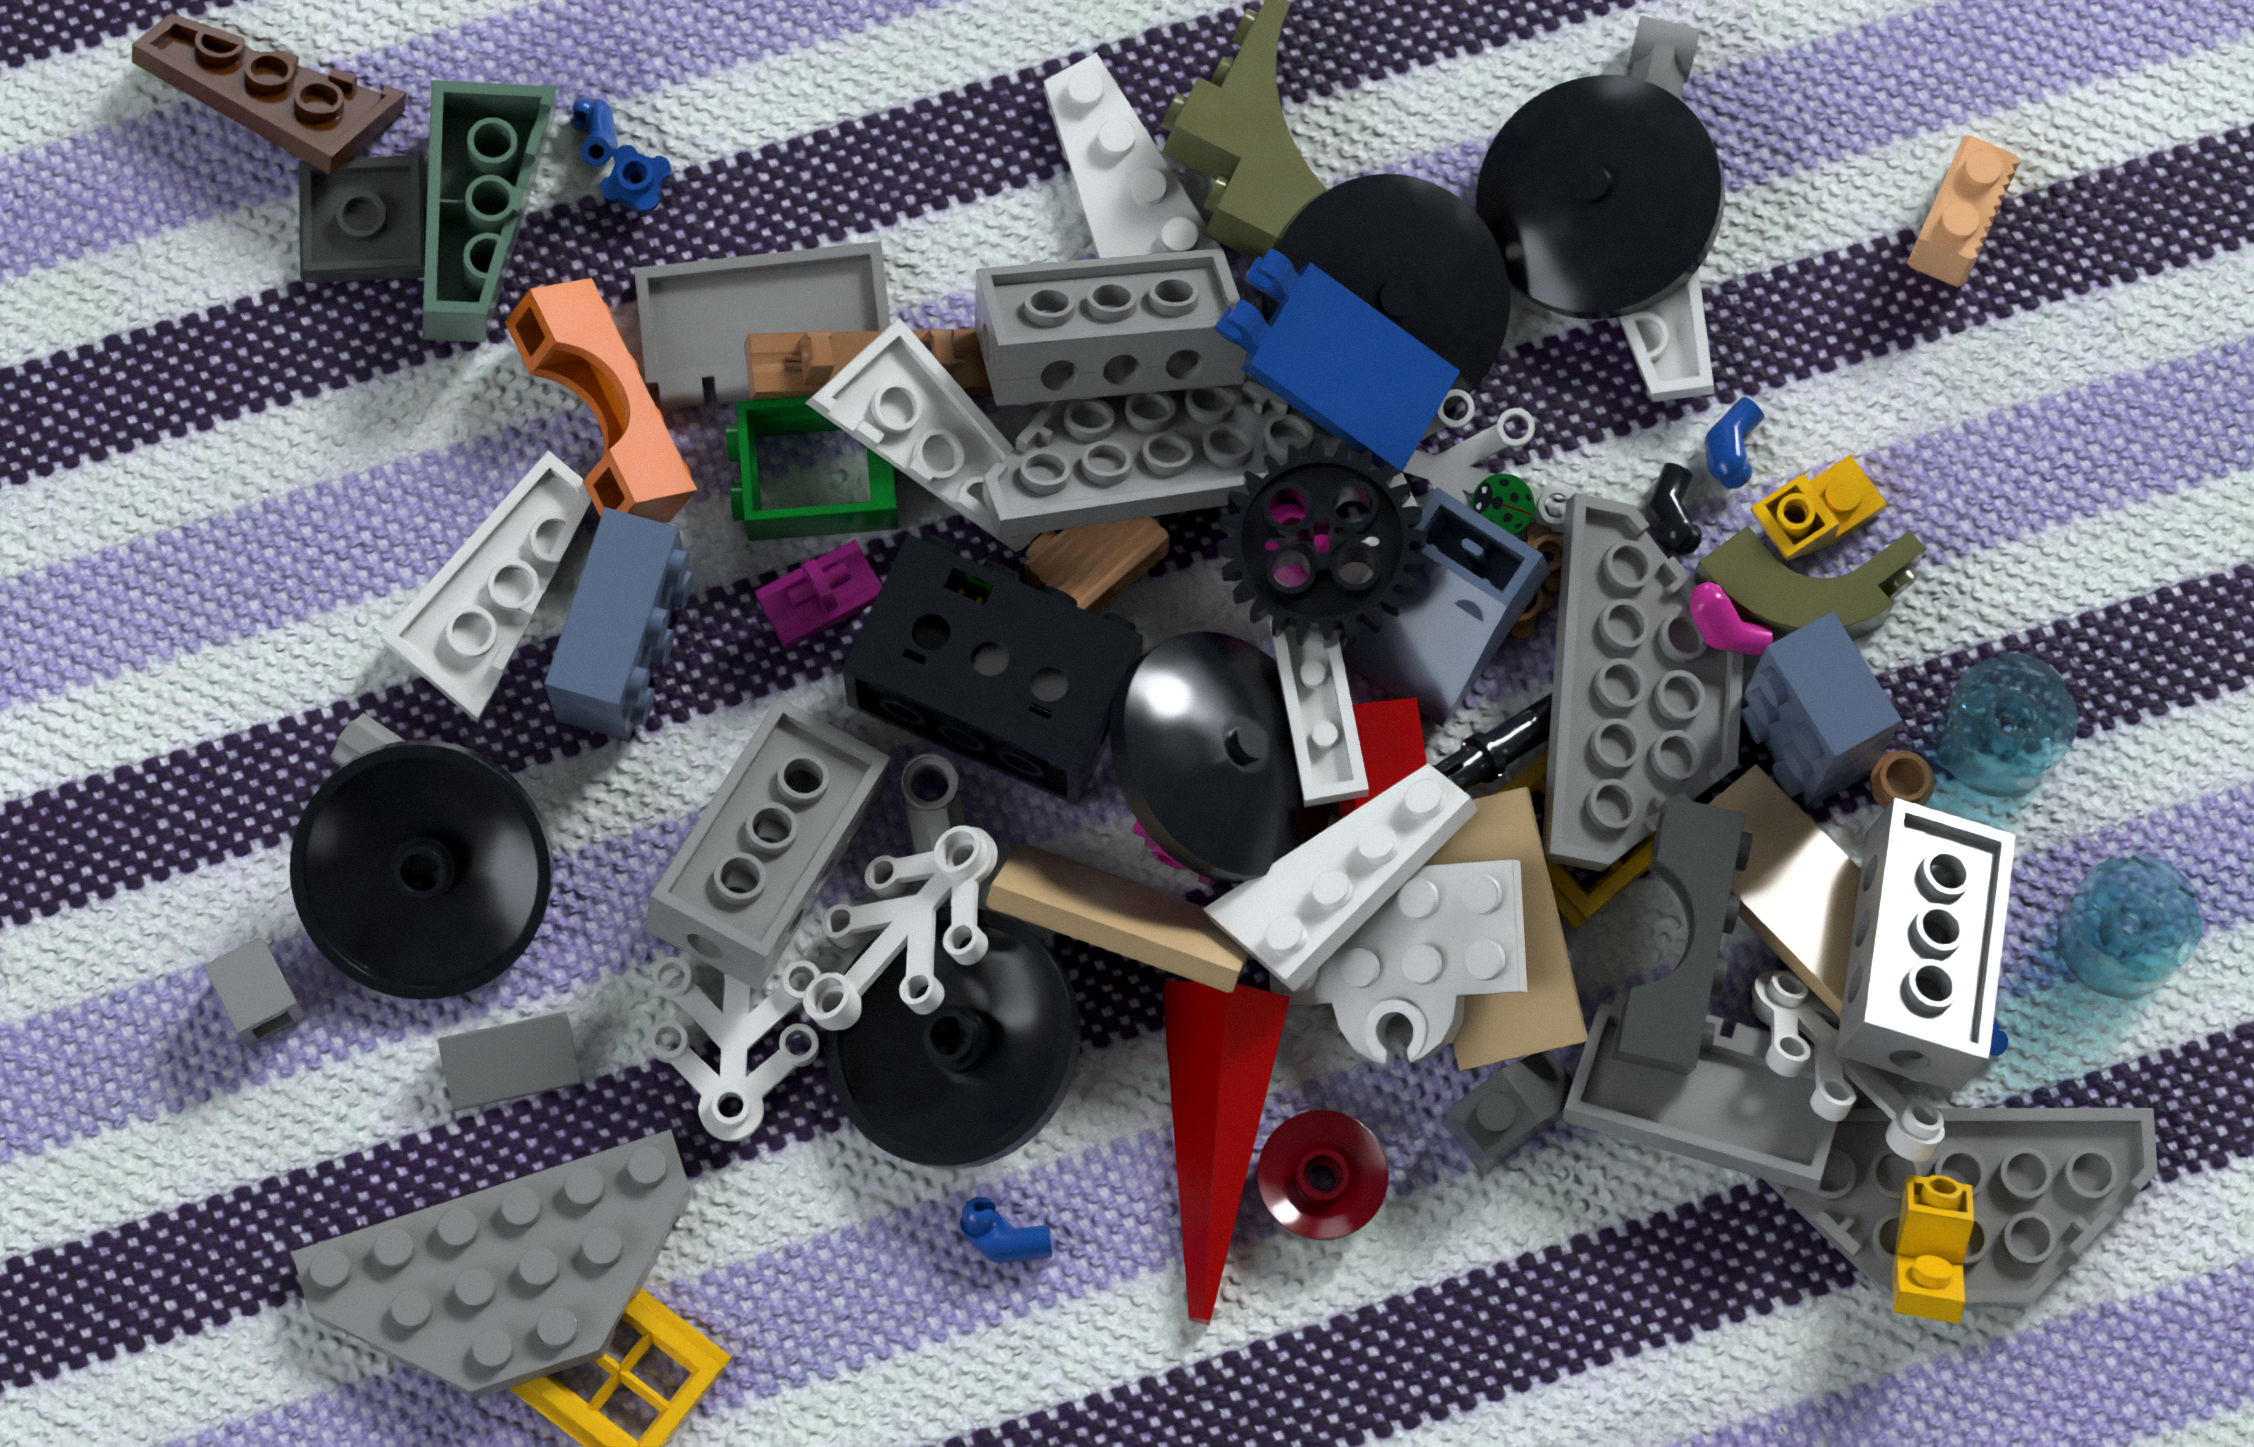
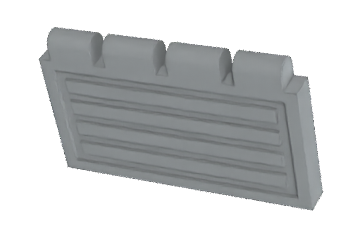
M881 241L634 268L645 383L648 392L659 391L661 411L705 406L703 386L715 385L717 404L750 401L744 342L749 333L884 331L891 325Z
M1617 989L1612 1005L1599 1002L1588 1034L1589 1041L1585 1044L1564 1107L1563 1122L1818 1194L1839 1121L1826 1120L1819 1116L1811 1107L1810 1098L1816 1089L1813 1043L1806 1042L1810 1047L1811 1055L1802 1072L1795 1077L1782 1076L1773 1071L1765 1059V1055L1771 1045L1770 1031L1736 1023L1732 1038L1720 1036L1724 1019L1707 1014L1706 1022L1715 1023V1035L1709 1059L1707 1062L1698 1060L1696 1069L1688 1075L1610 1059L1622 998L1627 991ZM1843 1072L1844 1081L1850 1084L1851 1079Z

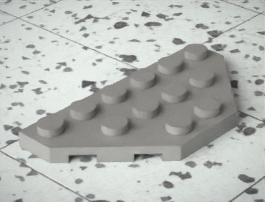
M1247 380L1243 387L1240 385H1227L1213 389L1193 388L1159 391L1153 394L1137 393L1103 396L1089 400H1058L1047 411L1043 409L1039 411L1016 438L1015 449L1004 462L996 461L984 475L982 495L998 539L1228 505L1230 491L1249 495L1243 483V474L1249 471L1264 478L1266 476L1264 456L1267 454L1282 466L1287 463V451L1290 444H1293L1298 449L1302 458L1311 457L1314 440H1320L1325 456L1333 457L1342 441L1303 413L1293 409L1292 405L1268 388L1250 380ZM1347 446L1348 460L1356 462L1361 455Z
M1574 493L1566 501L1542 847L1547 862L1601 872L1656 830L1660 806L1668 797L1693 801L1738 766L1744 654L1713 649L1704 641L1690 612V594L1697 585L1674 555L1668 559L1645 530L1650 525L1635 505Z
M1851 1108L1846 1118L1838 1122L1818 1194L1770 1180H1763L1892 1302V1271L1906 1175L1911 1174L1923 1177L1941 1175L1952 1178L1958 1183L1972 1185L1974 1225L1963 1263L1964 1307H2030L2158 1172L2154 1108H1937L1944 1119L1945 1135L1933 1157L1925 1162L1907 1160L1891 1149L1885 1135L1892 1119L1882 1109Z
M670 1129L292 1251L307 1309L313 1320L335 1331L339 1329L369 1344L370 1348L415 1370L420 1369L449 1383L453 1389L478 1399L534 1379L603 1358L616 1335L614 1330L632 1297L636 1299L661 1254L659 1249L676 1218H681L692 1198V1194L672 1130Z

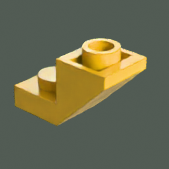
M1850 454L1810 481L1802 473L1751 506L1750 511L1785 560L1788 561L1834 545L1883 513L1887 503Z
M1906 1175L1892 1271L1894 1313L1960 1324L1965 1305L1963 1263L1974 1225L1972 1185L1958 1183L1952 1178L1941 1175L1929 1177Z

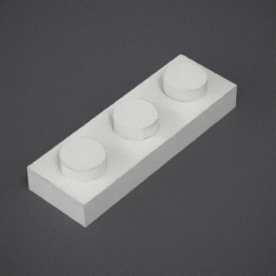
M1269 617V626H1270L1271 636H1272V620H1273V617ZM1288 625L1277 638L1272 636L1304 807L1366 797L1369 794V788L1338 631H1333L1330 648H1324L1319 631H1310L1304 645L1298 646L1296 628Z

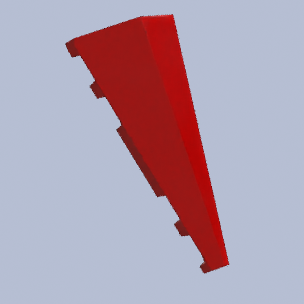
M1165 981L1162 997L1169 1065L1189 1321L1210 1326L1290 996L1241 984H1236L1233 992L1227 993L1196 981Z

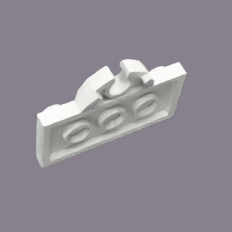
M1512 859L1421 866L1295 992L1269 971L1270 992L1290 996L1288 1007L1333 1004L1338 1028L1352 1048L1371 1060L1383 1064H1394L1395 1050L1388 1043L1385 1031L1389 1020L1396 1014L1401 1013L1410 1020L1413 1026V1038L1406 1049L1409 1062L1419 1063L1431 1058L1448 1043L1454 1042L1463 1023L1465 996L1527 992L1520 861Z

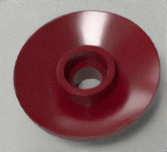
M1330 1110L1304 1112L1293 1116L1278 1126L1264 1144L1257 1168L1259 1193L1271 1216L1282 1227L1293 1234L1318 1241L1344 1238L1367 1225L1383 1203L1389 1179L1386 1156L1375 1135L1355 1118ZM1315 1170H1326L1333 1176L1334 1184L1328 1190H1317L1310 1184V1174Z

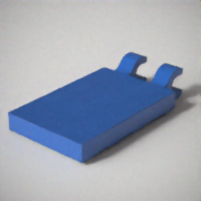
M1272 248L1267 251L1264 258L1256 257L1244 279L1256 289L1268 294L1279 302L1278 307L1269 322L1266 323L1263 315L1257 308L1240 299L1233 309L1229 306L1225 308L1214 327L1215 331L1222 337L1237 344L1249 353L1241 370L1340 441L1347 442V446L1360 455L1366 450L1371 451V463L1381 469L1391 464L1394 467V476L1402 473L1459 375L1460 370L1311 262L1301 267L1297 273L1291 261Z

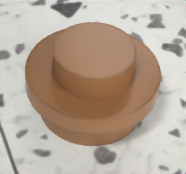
M1904 750L1893 751L1881 757L1872 770L1869 780L1870 790L1874 799L1884 809L1887 808L1894 798L1925 806L1932 796L1935 786L1934 774L1929 764L1921 756Z

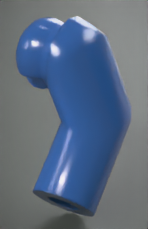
M578 98L575 100L572 108L574 113L570 119V125L574 130L589 132L581 147L582 158L588 165L593 167L603 166L611 159L618 147L612 109L605 101L597 98L596 102L590 101L587 98Z
M1742 397L1709 430L1705 437L1704 444L1708 469L1714 478H1720L1722 485L1728 489L1740 488L1750 480L1753 471L1751 464L1745 460L1747 455L1744 439L1765 418L1759 406L1747 397Z
M986 1197L972 1198L963 1206L962 1217L960 1218V1227L963 1235L989 1261L1008 1263L1052 1257L1049 1225L1013 1228L995 1210L996 1204Z

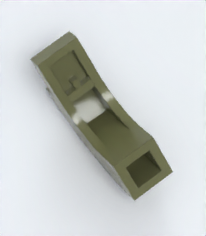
M1746 526L1698 562L1692 580L1697 586L1705 582L1718 584L1729 597L1742 622L1765 625L1772 628V643L1831 611L1835 612L1853 641L1873 632L1885 623L1894 606L1890 599L1900 595L1919 578L1920 574L1916 571V568L1926 548L1909 530L1858 569L1838 577L1815 578L1799 574L1784 566L1772 555L1751 528Z

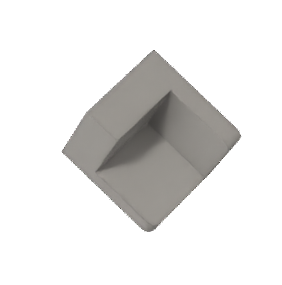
M257 938L203 966L238 1035L248 1048L306 1018L264 939Z

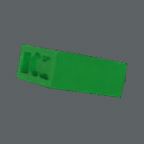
M812 396L736 402L737 423L726 424V439L729 462L740 461L742 483H730L733 521H745L748 541L899 529L894 466L868 447L866 448L871 502L762 510L757 437L839 431L842 429L805 403Z

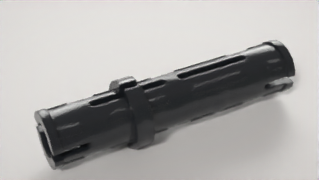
M1552 692L1486 734L1475 732L1461 744L1460 750L1438 764L1431 766L1464 792L1480 782H1494L1503 775L1502 773L1505 772L1508 764L1549 739Z

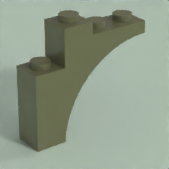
M1265 0L1259 13L1247 8L1231 40L1241 46L1235 60L1233 61L1223 56L1211 81L1209 82L1198 77L1188 98L1176 93L1161 124V127L1171 131L1162 153L1216 180L1203 206L1204 209L1214 213L1203 235L1253 260L1258 256L1264 258L1267 251L1273 248L1275 241L1292 216L1316 195L1327 190L1311 171L1298 151L1288 130L1280 105L1277 89L1276 58L1282 24L1291 4L1286 0Z

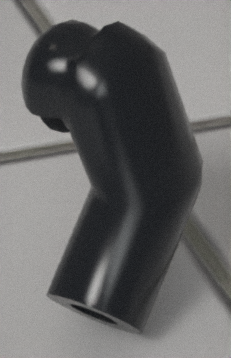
M1665 463L1645 507V519L1660 545L1666 550H1674L1678 555L1686 556L1695 552L1702 541L1701 529L1696 524H1693L1692 518L1681 503L1693 475L1683 466L1675 463Z

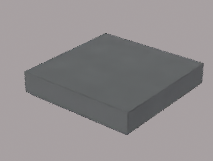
M423 155L349 158L331 175L305 160H299L300 277L303 283L424 278L426 171Z

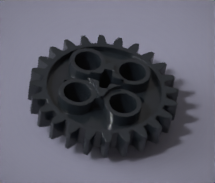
M1314 440L1311 457L1302 458L1298 449L1293 444L1288 445L1286 464L1281 466L1273 457L1267 454L1264 456V470L1266 474L1264 478L1249 471L1243 474V483L1249 495L1230 491L1228 505L1239 515L1229 514L1220 516V530L1234 536L1217 542L1218 555L1234 559L1221 567L1223 581L1242 580L1232 591L1234 603L1239 604L1254 599L1249 612L1250 621L1254 624L1267 615H1271L1273 617V637L1277 638L1290 625L1296 628L1298 646L1304 645L1310 631H1319L1324 648H1330L1333 631L1342 630L1347 640L1354 644L1357 637V624L1363 622L1370 630L1378 633L1381 631V620L1378 613L1381 609L1396 617L1401 614V603L1395 592L1414 596L1416 582L1406 573L1423 572L1425 558L1411 550L1426 546L1427 533L1419 529H1410V527L1422 520L1421 506L1402 507L1411 496V486L1407 483L1390 488L1389 485L1394 476V467L1389 464L1382 467L1376 473L1371 471V451L1366 450L1356 462L1348 460L1347 442H1341L1334 456L1330 457L1325 456L1320 440ZM1358 501L1364 504L1370 513L1361 521L1346 522L1335 511L1344 502ZM1283 504H1294L1300 507L1306 514L1300 522L1293 525H1282L1271 516L1274 509ZM1316 535H1327L1330 545L1329 552H1316L1314 543ZM1368 537L1379 539V543L1375 546H1370L1361 541ZM1271 541L1284 545L1273 551L1267 550L1264 547L1267 542ZM1360 562L1367 565L1373 572V575L1365 583L1350 584L1344 581L1338 572L1347 563ZM1296 565L1303 568L1309 577L1300 586L1285 587L1276 581L1274 575L1283 566Z

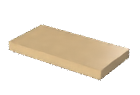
M1755 764L1708 804L1746 813L1742 831L1752 833L1751 849L1744 871H1734L1730 894L1740 896L1738 916L1841 1018L1861 869Z
M1528 787L1473 799L1478 811L1422 865L1513 859L1519 860L1521 866L1527 992L1470 995L1464 997L1463 1023L1453 1042L1459 1071L1589 1041Z
M1022 842L1018 843L991 884L985 904L988 905V908L1227 993L1233 992L1250 957L1249 953L1210 921L1203 910L1205 907Z

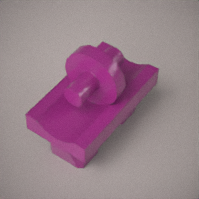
M856 539L816 560L813 558L801 563L800 568L754 591L758 603L785 650L874 604L882 584L872 571Z

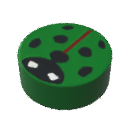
M1506 473L1495 474L1484 479L1476 487L1471 501V509L1512 535L1520 533L1527 527L1532 519L1535 507L1534 497L1529 486L1519 477Z

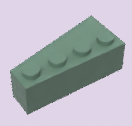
M431 80L423 340L486 342L554 120L557 86Z

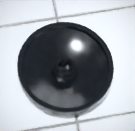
M1597 75L1573 79L1558 84L1529 100L1510 117L1495 136L1482 163L1476 191V214L1483 220L1499 246L1510 285L1522 296L1548 311L1578 319L1594 320L1611 319L1642 311L1667 298L1685 284L1706 259L1720 229L1725 203V182L1722 165L1717 150L1700 119L1686 104L1667 90L1650 82L1619 75Z
M1377 174L1351 179L1328 188L1304 204L1285 225L1274 243L1272 249L1287 257L1297 273L1301 267L1311 262L1460 370L1450 390L1460 389L1470 394L1480 384L1494 364L1504 342L1510 314V288L1505 262L1498 244L1483 220L1469 205L1447 189L1427 180L1401 174ZM1262 292V314L1265 322L1268 323L1279 302ZM1449 399L1445 403L1443 411L1455 406L1462 399Z
M1198 631L1180 634L1162 642L1143 654L1131 665L1117 688L1110 714L1109 736L1112 761L1117 780L1131 811L1151 839L1164 852L1181 865L1201 876L1225 883L1242 884L1245 881L1265 876L1274 862L1326 829L1333 803L1304 807L1277 662L1254 645L1231 635Z
M405 740L389 743L366 751L345 763L325 781L306 806L295 831L290 853V883L294 904L307 934L318 950L337 969L354 981L386 995L406 999L426 1000L456 996L483 986L501 975L514 964L533 940L544 919L553 887L554 867L550 838L544 820L527 791L512 775L491 759L474 750L443 741Z
M940 907L936 912L933 976L942 983L945 990L941 1005L935 1011L921 1015L915 1013L900 998L899 987L906 976V945L861 996L862 1010L856 1023L844 1030H826V1058L831 1083L839 1103L855 1127L868 1140L882 1150L917 1165L935 1169H967L994 1162L1013 1153L1028 1143L1051 1120L1062 1104L1076 1071L1081 1042V1022L1075 992L1066 971L1049 947L1036 935L1001 915L978 909L977 927L987 936L988 949L983 958L972 965H962L944 949L943 937L946 930L951 926V907ZM879 933L862 949V951L855 957L851 965L848 967L845 974L866 952V950L874 943V941L881 935V933ZM972 936L965 938L961 942L959 949L965 948L970 943ZM928 985L919 989L915 999L925 994Z

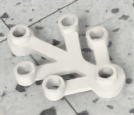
M1460 389L1449 390L1421 441L1445 427L1459 429L1468 425L1473 419L1475 412L1471 396ZM1460 398L1465 401L1468 406V412L1464 418L1451 420L1446 417L1443 408L1449 399ZM1508 409L1501 414L1497 424L1438 455H1432L1415 449L1403 473L1428 480L1433 491L1438 487L1470 507L1462 491L1473 494L1476 487L1484 479L1495 475L1471 466L1509 446L1517 448L1529 443L1534 435V420L1524 409ZM1511 417H1521L1526 421L1528 432L1524 437L1512 439L1505 434L1503 426L1506 420ZM1371 463V471L1376 473L1380 470V468ZM1403 473L1393 477L1389 485L1390 488L1407 484ZM1550 482L1541 488L1528 485L1535 502L1534 521L1551 527L1552 532L1556 534L1564 533L1565 516L1561 518L1549 516L1545 511L1544 504L1550 496L1561 495L1568 500L1574 493L1578 492L1571 485L1564 482ZM1412 493L1402 507L1417 506Z
M956 826L941 835L934 847V851L896 859L889 855H882L869 863L864 874L865 883L878 897L885 901L855 907L844 903L834 905L824 914L821 929L840 948H849L856 945L863 938L865 932L886 929L844 976L837 972H827L816 977L808 985L803 997V1006L806 1013L822 1028L833 1031L844 1030L854 1025L859 1019L862 1010L861 996L906 945V976L899 987L900 998L915 1013L921 1015L929 1014L941 1005L945 990L942 983L933 976L936 912L951 896V926L946 930L943 937L944 949L962 965H972L982 959L988 949V939L977 927L979 884L991 874L998 856L996 843L990 835L977 827ZM893 871L890 879L880 884L884 875ZM929 879L917 894L896 898L905 891L908 882ZM850 919L848 926L844 930L837 932L839 926L844 921ZM972 936L970 943L965 948L959 949L961 942L965 938ZM928 985L925 994L915 999L919 989Z
M666 957L655 965L652 972V980L656 991L662 997L674 1000L721 1049L719 1076L689 1048L687 1032L677 1021H661L651 1029L649 1034V1045L653 1055L664 1063H671L701 1095L698 1106L699 1116L704 1128L715 1138L733 1142L743 1140L752 1135L763 1120V1098L797 1067L809 1065L818 1056L819 1041L816 1032L808 1025L793 1024L782 1032L779 1039L780 1049L747 1076L748 1051L800 1003H803L805 991L799 992L790 986L792 977L799 972L809 973L814 979L821 975L819 969L813 963L806 960H798L789 964L783 972L782 984L751 1012V987L725 973L723 1013L693 982L691 970L684 960L678 957ZM675 968L682 971L685 976L683 982L678 987L667 988L661 984V976L668 969ZM671 1031L680 1035L681 1043L677 1049L665 1052L657 1047L659 1037L665 1032ZM803 1035L811 1040L812 1045L807 1053L794 1055L788 1051V1042L794 1036ZM728 1097H736L743 1102L741 1113L731 1118L723 1116L719 1112L720 1103Z
M1776 970L1761 973L1752 986V1009L1763 1023L1771 1027V1045L1765 1055L1768 1066L1776 1073L1786 1077H1795L1802 1072L1811 1055L1809 1045L1798 1036L1799 1028L1814 1043L1816 1089L1810 1098L1812 1109L1819 1116L1829 1121H1841L1846 1118L1856 1100V1093L1851 1085L1844 1081V1072L1892 1119L1885 1135L1891 1149L1910 1161L1925 1162L1930 1160L1945 1135L1944 1119L1940 1111L1923 1101L1910 1103L1873 1066L1836 1056L1839 1031L1835 1030L1826 1021L1840 1024V1018L1795 973ZM1904 1076L1905 1078L1915 1082H1923L1920 1080Z

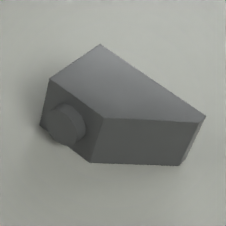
M1550 1050L1529 1055L1501 1069L1450 1106L1443 1125L1483 1176L1563 1117L1564 1107L1573 1079Z

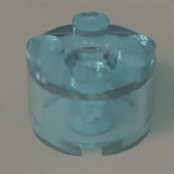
M2021 653L2001 654L1997 658L1981 663L1978 662L1970 667L1956 683L1938 718L1936 736L1940 763L1962 784L1978 793L1993 797L2012 798L2024 797L2051 776L2075 739L2078 728V712L2076 704L2074 703L2073 705L2072 699L2065 688L2067 683L2059 672L2046 662ZM2001 718L2012 723L2010 732L2001 728Z
M2132 855V857L2109 859L2099 863L2087 873L2066 900L2061 910L2056 941V950L2059 957L2066 963L2069 970L2080 982L2095 992L2123 1000H2137L2160 989L2191 957L2201 937L2202 918L2199 917L2198 907L2194 899L2196 894L2191 883L2174 866L2149 855ZM2125 919H2129L2136 924L2133 929V935L2122 928Z

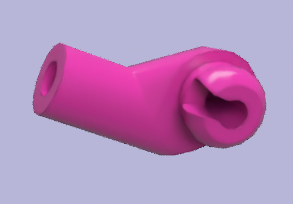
M1705 582L1693 589L1690 594L1691 616L1704 641L1711 648L1762 657L1766 646L1772 644L1773 632L1770 626L1742 622L1729 597L1718 584Z

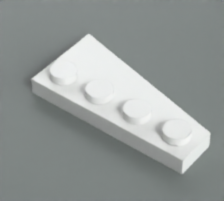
M1097 53L1044 80V93L1065 159L1068 161L1072 173L1075 191L1090 230L1097 259L1221 248L1217 241L1203 235L1207 228L1205 221Z
M1698 268L1685 284L1659 303L1642 311L1618 317L1652 402L1715 394Z
M899 318L805 403L998 539L982 495L983 478L996 461L1003 463L1015 448L902 319ZM1040 533L998 540L1013 551L1018 552L1025 548Z
M548 450L381 635V642L477 723L593 503L583 483V479Z
M1428 763L1274 862L1265 876L1245 881L1203 908L1212 923L1289 989L1295 992L1478 811V808L1471 796Z

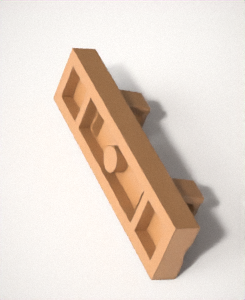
M975 329L912 330L969 397L993 396ZM883 331L749 333L744 342L750 401L813 396Z

